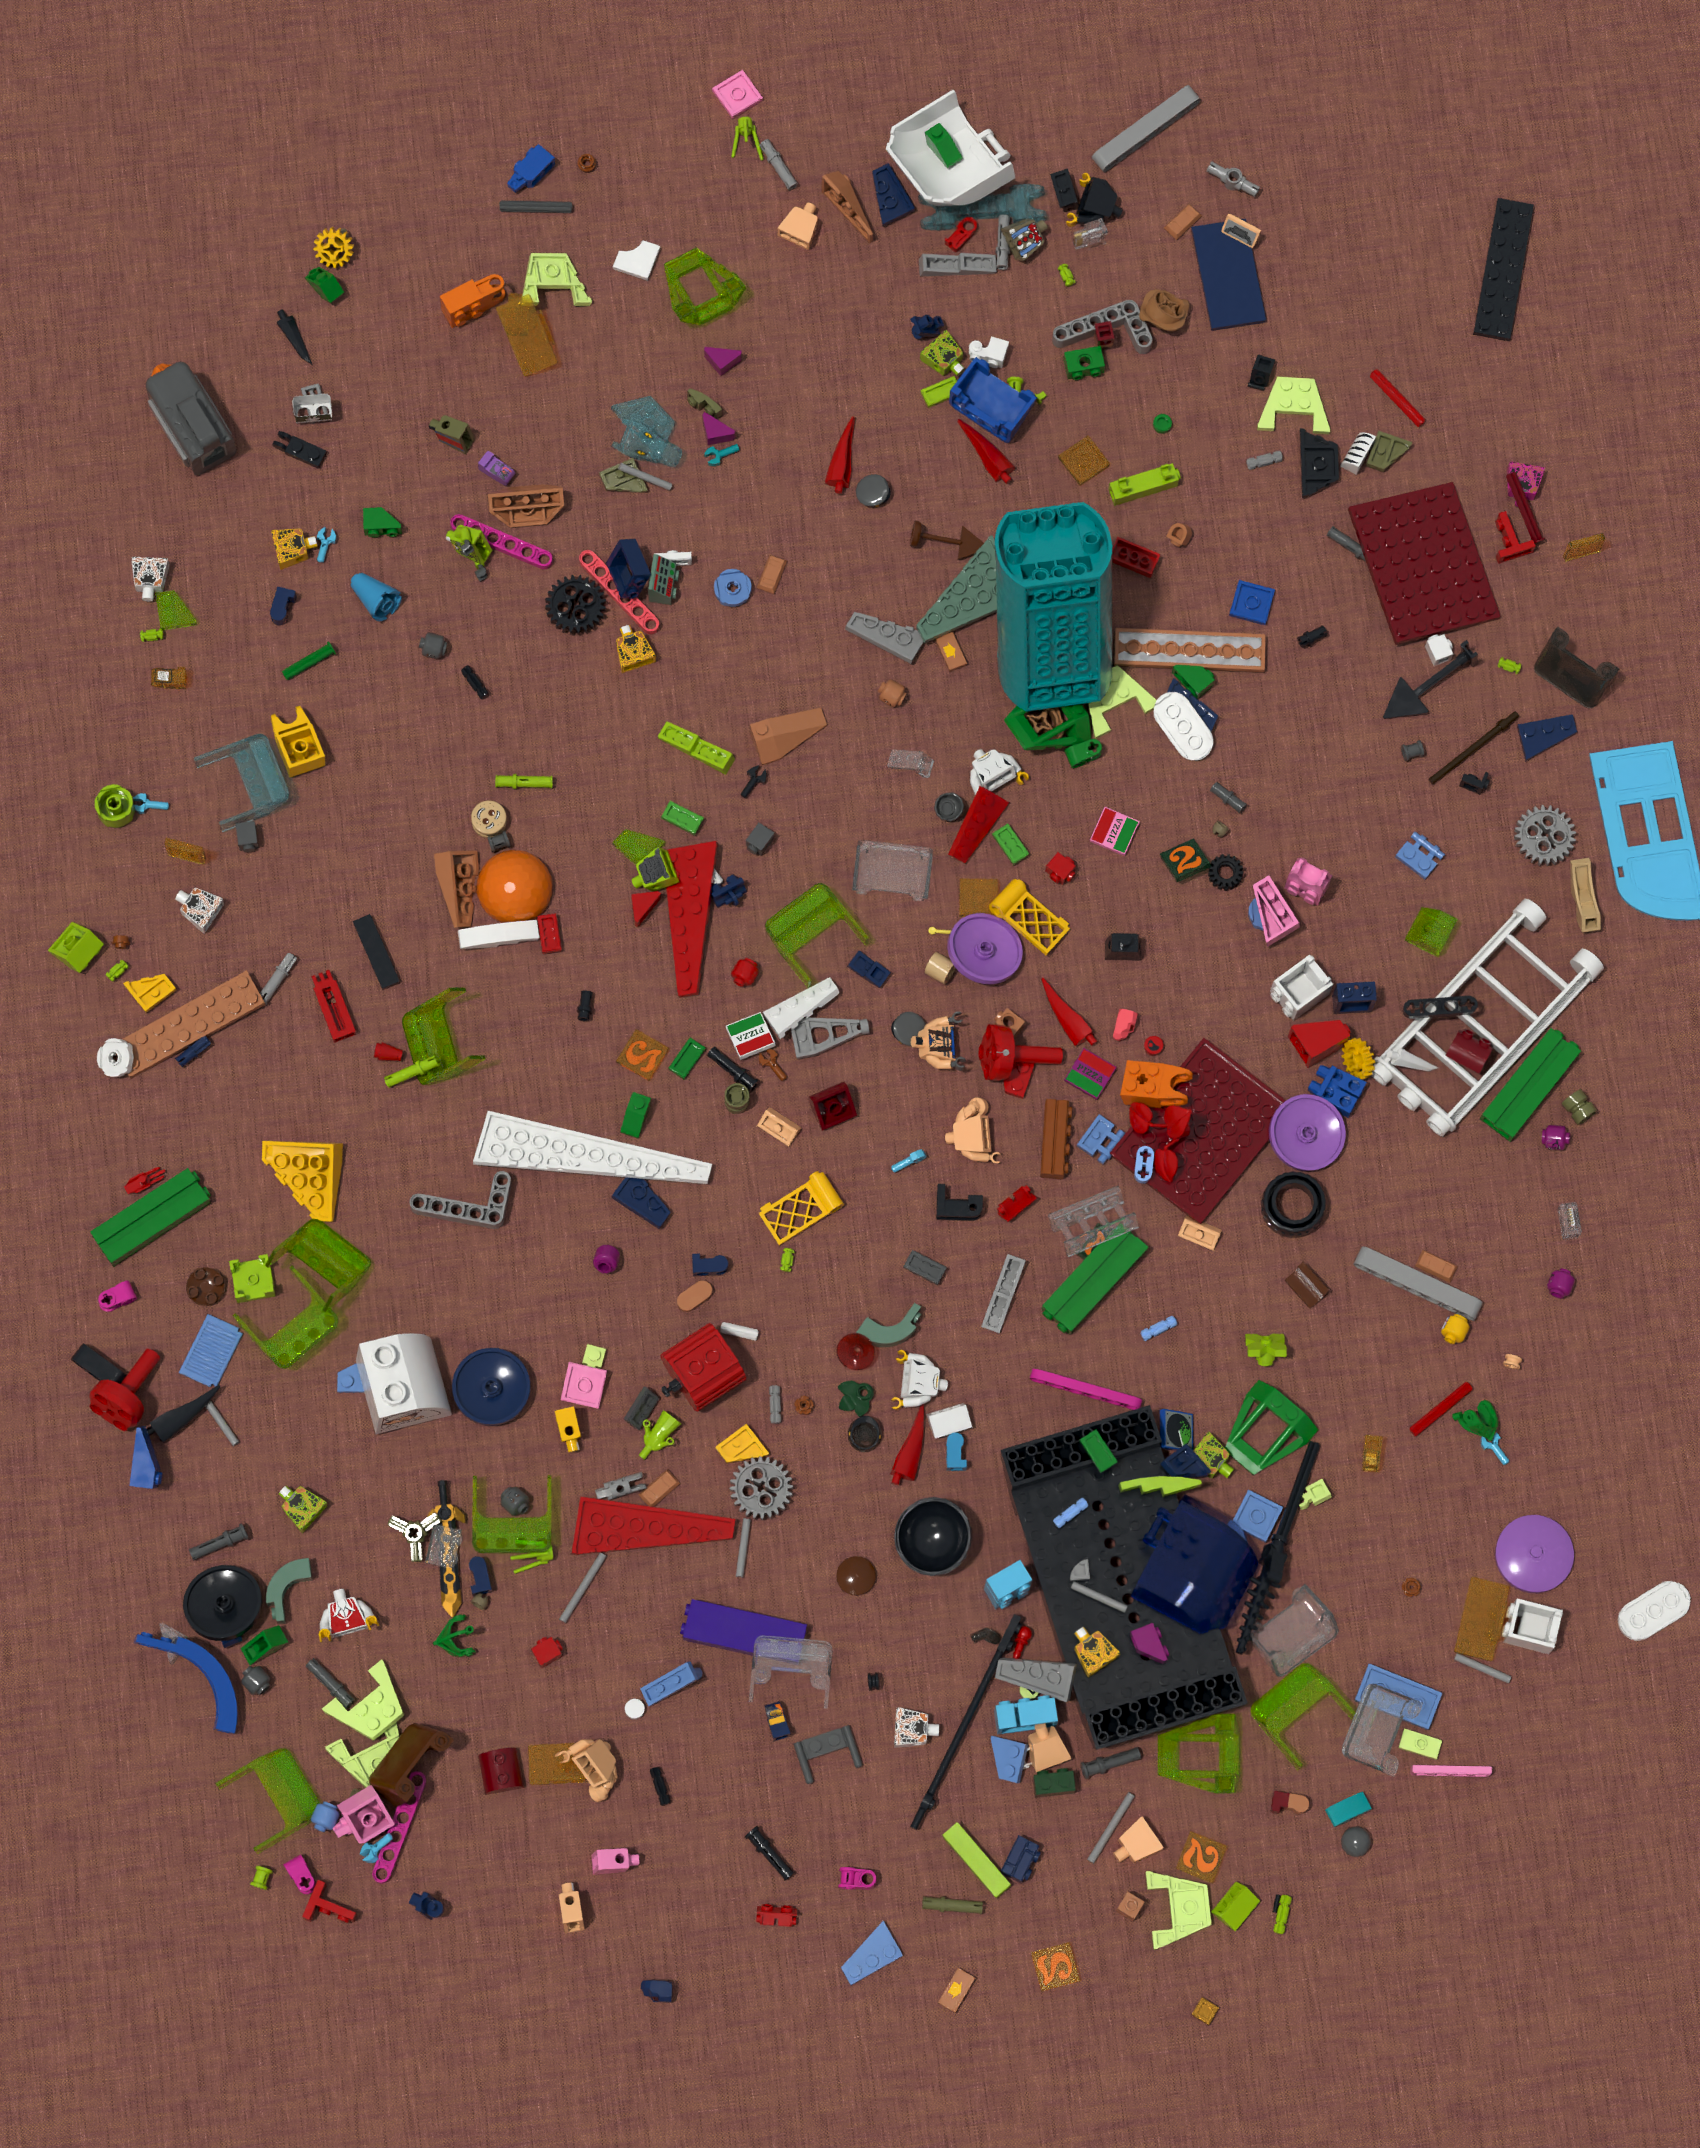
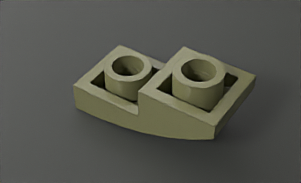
M691 388L687 390V401L692 407H696L699 411L704 408L706 413L715 419H719L722 416V408L711 398Z

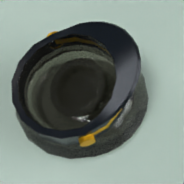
M870 1416L859 1417L851 1423L848 1429V1440L851 1446L860 1452L874 1450L882 1438L881 1427Z

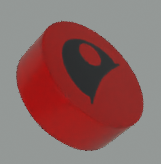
M1150 1036L1145 1040L1144 1050L1147 1054L1156 1056L1162 1052L1163 1041L1161 1038Z

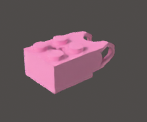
M1302 857L1297 858L1284 888L1287 889L1289 894L1293 896L1298 895L1304 898L1306 903L1318 906L1329 886L1332 875L1325 869L1321 870L1309 864Z

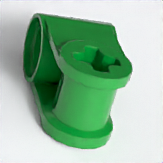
M1090 739L1083 743L1072 745L1065 749L1064 752L1071 768L1074 769L1098 759L1101 755L1102 745L1097 739ZM1090 747H1093L1094 749H1096V752H1093V750H1090Z

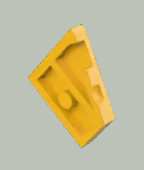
M165 974L123 983L145 1013L176 991L175 986Z
M747 1424L715 1447L726 1463L769 1455V1452Z

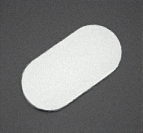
M1168 692L1161 695L1154 706V717L1159 726L1184 758L1189 760L1205 758L1213 747V735L1185 696L1177 692Z
M1665 1581L1629 1602L1621 1609L1618 1615L1619 1629L1631 1640H1645L1687 1613L1690 1606V1594L1682 1584Z

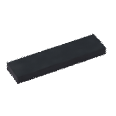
M369 914L354 920V927L382 990L399 984V978L371 915Z

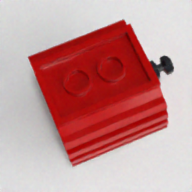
M711 1323L706 1324L660 1354L665 1368L673 1381L668 1383V1388L665 1386L661 1388L663 1394L669 1397L671 1396V1391L675 1393L681 1390L696 1412L747 1380L738 1359Z

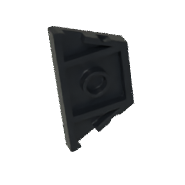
M1300 428L1302 498H1306L1339 481L1338 444L1326 441L1321 436H1314L1306 432L1305 429Z

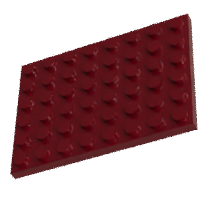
M1453 482L1348 508L1395 645L1498 620L1501 617Z
M1205 1038L1200 1041L1180 1066L1193 1073L1192 1080L1180 1082L1173 1089L1188 1097V1103L1180 1107L1192 1110L1188 1124L1190 1134L1187 1137L1179 1138V1142L1174 1143L1168 1148L1178 1158V1169L1173 1182L1164 1180L1157 1173L1153 1162L1152 1176L1146 1183L1200 1224L1207 1218L1270 1140L1269 1125L1276 1109L1286 1101ZM1162 1106L1161 1108L1149 1107L1153 1113L1151 1123L1166 1124L1164 1113L1168 1106ZM1131 1126L1110 1154L1111 1157L1134 1174L1136 1155L1140 1147L1148 1146L1155 1153L1157 1149L1164 1150V1146L1173 1139L1168 1136L1167 1128L1149 1126L1146 1133L1139 1134ZM1147 1151L1140 1154L1143 1156L1144 1163H1146L1147 1157H1151L1147 1155ZM1142 1167L1141 1172L1138 1173L1141 1175V1178H1145V1175H1148L1145 1173L1146 1167Z

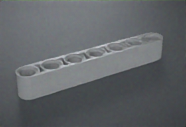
M1189 85L1185 86L1093 154L1092 160L1103 172L1108 171L1197 106L1201 98Z
M1364 1246L1360 1248L1353 1263L1360 1270L1455 1314H1459L1468 1320L1475 1321L1483 1304L1476 1297Z

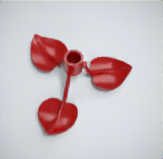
M1134 1102L1129 1108V1119L1132 1128L1137 1133H1146L1149 1126L1167 1128L1168 1136L1173 1139L1164 1146V1150L1157 1149L1155 1151L1153 1161L1157 1173L1164 1180L1173 1182L1178 1169V1158L1168 1148L1174 1143L1179 1142V1138L1187 1137L1190 1134L1188 1124L1192 1110L1177 1105L1168 1106L1164 1113L1166 1124L1151 1123L1153 1118L1151 1109L1144 1103Z

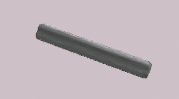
M501 200L499 209L506 212L571 213L572 202Z

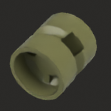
M734 1083L727 1087L724 1097L726 1109L733 1114H740L747 1110L749 1106V1091L744 1085Z
M1582 1089L1574 1092L1561 1103L1567 1112H1572L1571 1117L1577 1125L1582 1124L1598 1111L1592 1102H1587L1588 1097Z

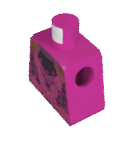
M1510 461L1507 474L1516 472L1527 500H1534L1545 467ZM1507 481L1508 496L1514 497Z

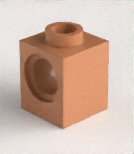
M1008 1008L1004 1012L1000 1011L994 1019L996 1021L995 1025H1004L1003 1022L1005 1020H1011L1013 1025L1010 1028L1014 1039L1025 1025V1021Z
M1127 1891L1116 1912L1134 1921L1144 1901Z

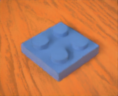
M1248 1490L1231 1526L1266 1543L1283 1507Z

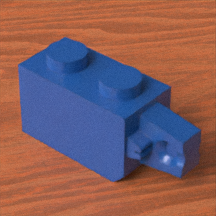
M539 144L535 148H530L526 157L514 165V174L508 181L507 186L515 193L524 186L533 188L555 166V157Z

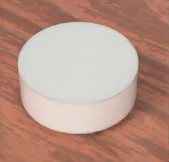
M631 1699L626 1703L625 1713L629 1718L639 1719L643 1716L645 1708L642 1701Z

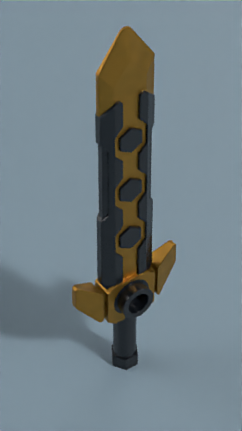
M447 1480L437 1481L440 1505L432 1509L427 1517L436 1512L441 1518V1522L436 1525L441 1578V1601L448 1614L454 1617L462 1604L454 1518L465 1523V1515L457 1507L454 1508L453 1505L448 1504Z

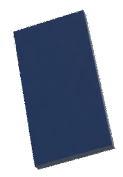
M1224 222L1191 227L1211 331L1266 323L1252 248L1222 233L1221 230Z

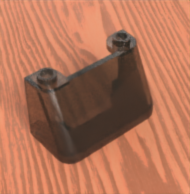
M1557 626L1534 665L1535 673L1582 706L1592 709L1599 704L1610 689L1620 668L1610 662H1603L1597 669H1594L1565 649L1569 643V636Z

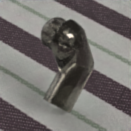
M984 1628L970 1634L974 1643L985 1640L995 1645L1000 1642V1635L989 1628Z

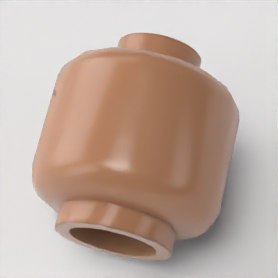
M893 679L888 680L887 683L883 682L878 689V692L881 693L879 696L880 701L891 707L900 706L907 694L905 687Z

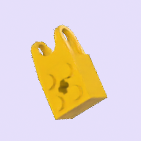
M300 706L295 707L297 718L290 724L282 723L275 714L271 715L276 744L289 777L326 766L325 755L313 725Z

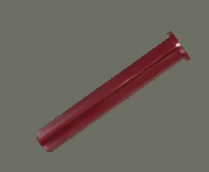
M1517 473L1507 474V481L1531 539L1534 543L1544 540L1545 537H1542Z

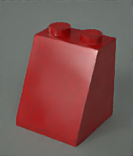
M1341 1020L1293 1025L1290 1028L1288 1038L1307 1068L1345 1047L1344 1043L1348 1042L1351 1032L1349 1027L1345 1023L1343 1024Z

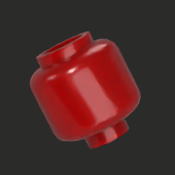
M749 958L738 960L731 971V976L734 978L733 982L740 987L744 985L751 986L759 974L758 964Z

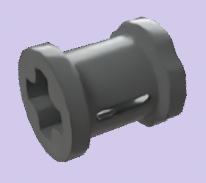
M1420 740L1414 744L1401 745V752L1405 761L1412 757L1424 756V748Z
M505 831L500 835L487 837L492 853L497 849L510 847Z

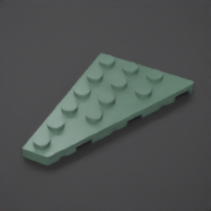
M992 535L977 550L976 554L968 561L958 576L954 578L949 587L945 589L936 603L916 625L924 643L997 612L995 540Z

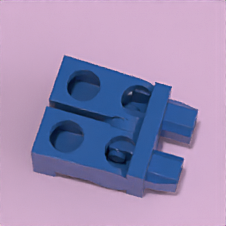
M1320 1065L1316 1076L1324 1079V1081L1320 1084L1312 1080L1308 1091L1313 1095L1326 1099L1343 1116L1349 1118L1367 1082L1337 1069L1333 1065L1331 1068Z

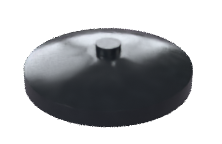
M232 1565L214 1566L204 1570L191 1581L184 1595L183 1610L190 1627L197 1634L209 1640L227 1641L245 1634L254 1626L262 1610V1593L255 1578L244 1569Z

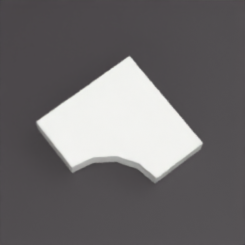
M643 240L634 250L619 251L613 269L648 281L660 246Z

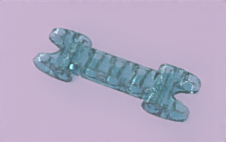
M1034 184L1014 185L1010 187V194L987 195L973 203L956 206L931 205L919 195L918 201L920 204L931 206L936 210L935 214L921 219V228L937 231L951 230L956 227L955 221H962L966 217L978 220L998 218L999 215L1012 217L1013 223L1023 219H1033L1036 223L1040 220L1045 221L1047 219V212L1035 209L1029 203L1031 200L1045 195V189L1041 185Z

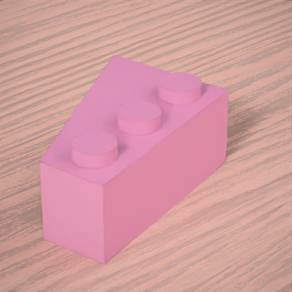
M1270 876L1253 885L1266 944L1269 947L1300 928V925Z

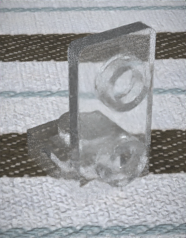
M892 750L887 766L892 769L914 770L923 778H929L934 760L923 751Z

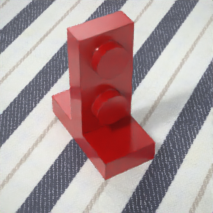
M1507 512L1499 513L1495 523L1498 531L1502 532V542L1506 549L1498 551L1496 555L1498 564L1533 553L1536 547L1534 541L1530 540L1519 544Z
M317 1880L303 1913V1919L311 1922L318 1907L320 1908L319 1912L330 1916L332 1913L337 1915V1919L342 1922L348 1923L349 1920L354 1922L357 1916L356 1912L321 1898L326 1888V1883Z

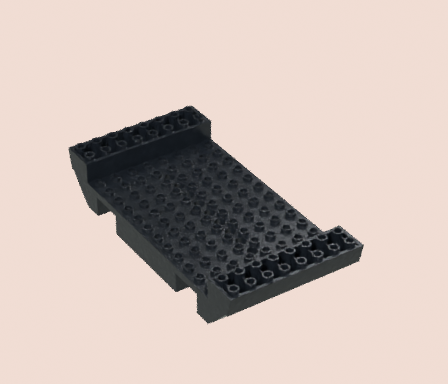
M1150 1405L1000 1450L1009 1497L1015 1516L1018 1515L1029 1548L1027 1553L1062 1663L1077 1664L1073 1681V1689L1076 1695L1075 1703L1082 1724L1095 1750L1248 1704L1236 1666L1232 1667L1176 1494L1162 1497L1161 1490L1141 1495L1140 1488L1120 1492L1118 1486L1120 1482L1138 1478L1170 1477L1169 1473L1160 1465L1165 1460L1160 1447L1162 1440ZM1094 1430L1098 1431L1118 1462L1103 1473L1099 1472L1079 1441ZM1084 1498L1088 1503V1507L1083 1511L1081 1510L1069 1522L1066 1521L1065 1525L1061 1528H1058L1053 1522L1054 1518L1058 1515L1061 1516L1062 1512L1076 1504L1079 1499ZM1100 1502L1103 1505V1509L1099 1512L1094 1511L1092 1504ZM1101 1520L1107 1521L1109 1528L1101 1530L1098 1527V1522ZM1106 1539L1114 1540V1548H1106L1104 1541ZM1111 1558H1119L1121 1565L1113 1567L1110 1564ZM1088 1559L1090 1580L1075 1582L1123 1603L1122 1597L1124 1595H1131L1133 1597L1132 1604L1127 1605L1128 1607L1124 1613L1071 1589L1074 1582L1070 1581L1073 1568L1079 1562ZM1124 1576L1127 1579V1584L1124 1586L1118 1585L1116 1578ZM1136 1613L1139 1616V1621L1131 1623L1128 1620L1129 1614ZM1151 1623L1154 1624V1627H1158L1162 1636L1160 1642L1162 1646H1166L1169 1653L1167 1662L1161 1664L1152 1659L1148 1661L1142 1660L1140 1654L1136 1652L1130 1632ZM1082 1627H1085L1089 1635L1099 1631L1120 1652L1118 1658L1089 1678L1074 1650L1075 1646L1080 1643L1074 1633Z

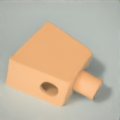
M806 203L804 209L794 207L779 225L778 236L809 250L818 225V217L814 215L816 206Z
M1046 1723L1035 1725L1036 1732L1028 1736V1744L1030 1747V1761L1036 1772L1071 1759L1054 1726L1047 1728Z
M1142 1816L1118 1839L1122 1847L1113 1852L1118 1862L1129 1857L1133 1863H1136L1161 1852L1164 1847Z
M573 1883L562 1884V1893L559 1894L564 1931L565 1933L585 1930L579 1892L574 1891Z

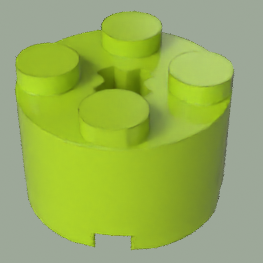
M113 784L103 787L95 798L97 815L105 826L118 828L125 826L133 820L135 806L132 796L128 790L120 785Z

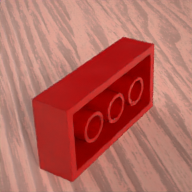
M1117 536L1112 547V563L1148 578L1152 577L1161 554Z

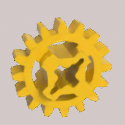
M331 227L330 231L325 228L323 234L319 233L317 235L319 239L314 240L317 246L313 250L318 251L315 255L316 258H322L320 263L325 261L327 262L326 267L333 264V267L336 268L338 263L342 267L345 264L344 261L348 262L350 260L349 256H352L354 253L350 249L354 247V244L349 243L352 237H346L347 231L342 234L341 228L335 231L334 227ZM326 237H329V238H328V243L322 244V243H323V240H324ZM332 244L334 247H337L335 251L333 247H330ZM345 251L344 255L339 258V252Z
M1354 1038L1345 1042V1047L1341 1049L1344 1054L1341 1057L1345 1060L1343 1065L1347 1066L1346 1071H1350L1351 1075L1361 1080L1368 1078L1373 1074L1372 1071L1375 1070V1067L1372 1065L1375 1063V1060L1372 1059L1374 1053L1369 1051L1371 1047H1366V1041H1361V1038Z

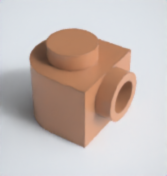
M1176 523L1171 526L1166 537L1170 538V542L1178 547L1181 545L1187 546L1192 530L1187 524Z

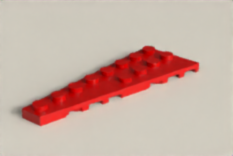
M717 841L667 849L679 879L678 883L666 887L677 992L680 998L698 995L701 962L704 956L703 948L704 941H706V925L709 919L711 888L714 882L713 873L717 860Z
M580 1496L572 1554L580 1555L732 1540L736 1519Z

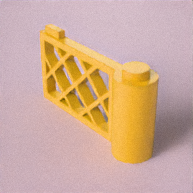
M1020 879L1011 880L989 904V909L995 916L1003 918L1044 955H1047L1070 929L1068 922L1062 917L1057 918L1028 893L1025 883ZM1025 899L1029 900L1032 903L1033 909H1024L1023 901ZM1012 913H1021V921H1014L1010 915ZM1024 913H1033L1034 921H1025ZM1037 913H1044L1047 916V921H1038ZM1026 925H1035L1036 934H1029L1026 931ZM1039 925H1048L1049 934H1040ZM1051 925L1059 926L1063 930L1061 934H1052ZM1040 938H1049L1050 946L1048 948L1044 947L1040 942Z
M814 1172L809 1176L810 1180L774 1204L771 1205L768 1202L760 1208L761 1212H759V1215L779 1246L844 1206L843 1201L824 1172ZM807 1188L810 1193L809 1202L798 1200L799 1193ZM786 1201L795 1202L793 1212L782 1210L783 1203ZM797 1203L808 1205L806 1215L795 1213ZM810 1206L819 1207L822 1214L817 1217L808 1216ZM770 1211L778 1212L776 1223L768 1221L765 1214ZM781 1213L792 1215L790 1225L779 1223ZM794 1216L805 1218L804 1225L801 1227L792 1226ZM778 1226L789 1228L787 1236L780 1240L776 1234Z

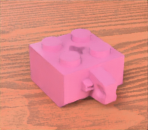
M370 1785L337 1805L343 1817L332 1829L338 1838L352 1833L358 1843H365L395 1824L379 1795Z

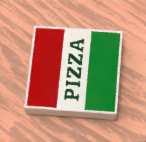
M761 1012L725 1026L740 1060L776 1046Z

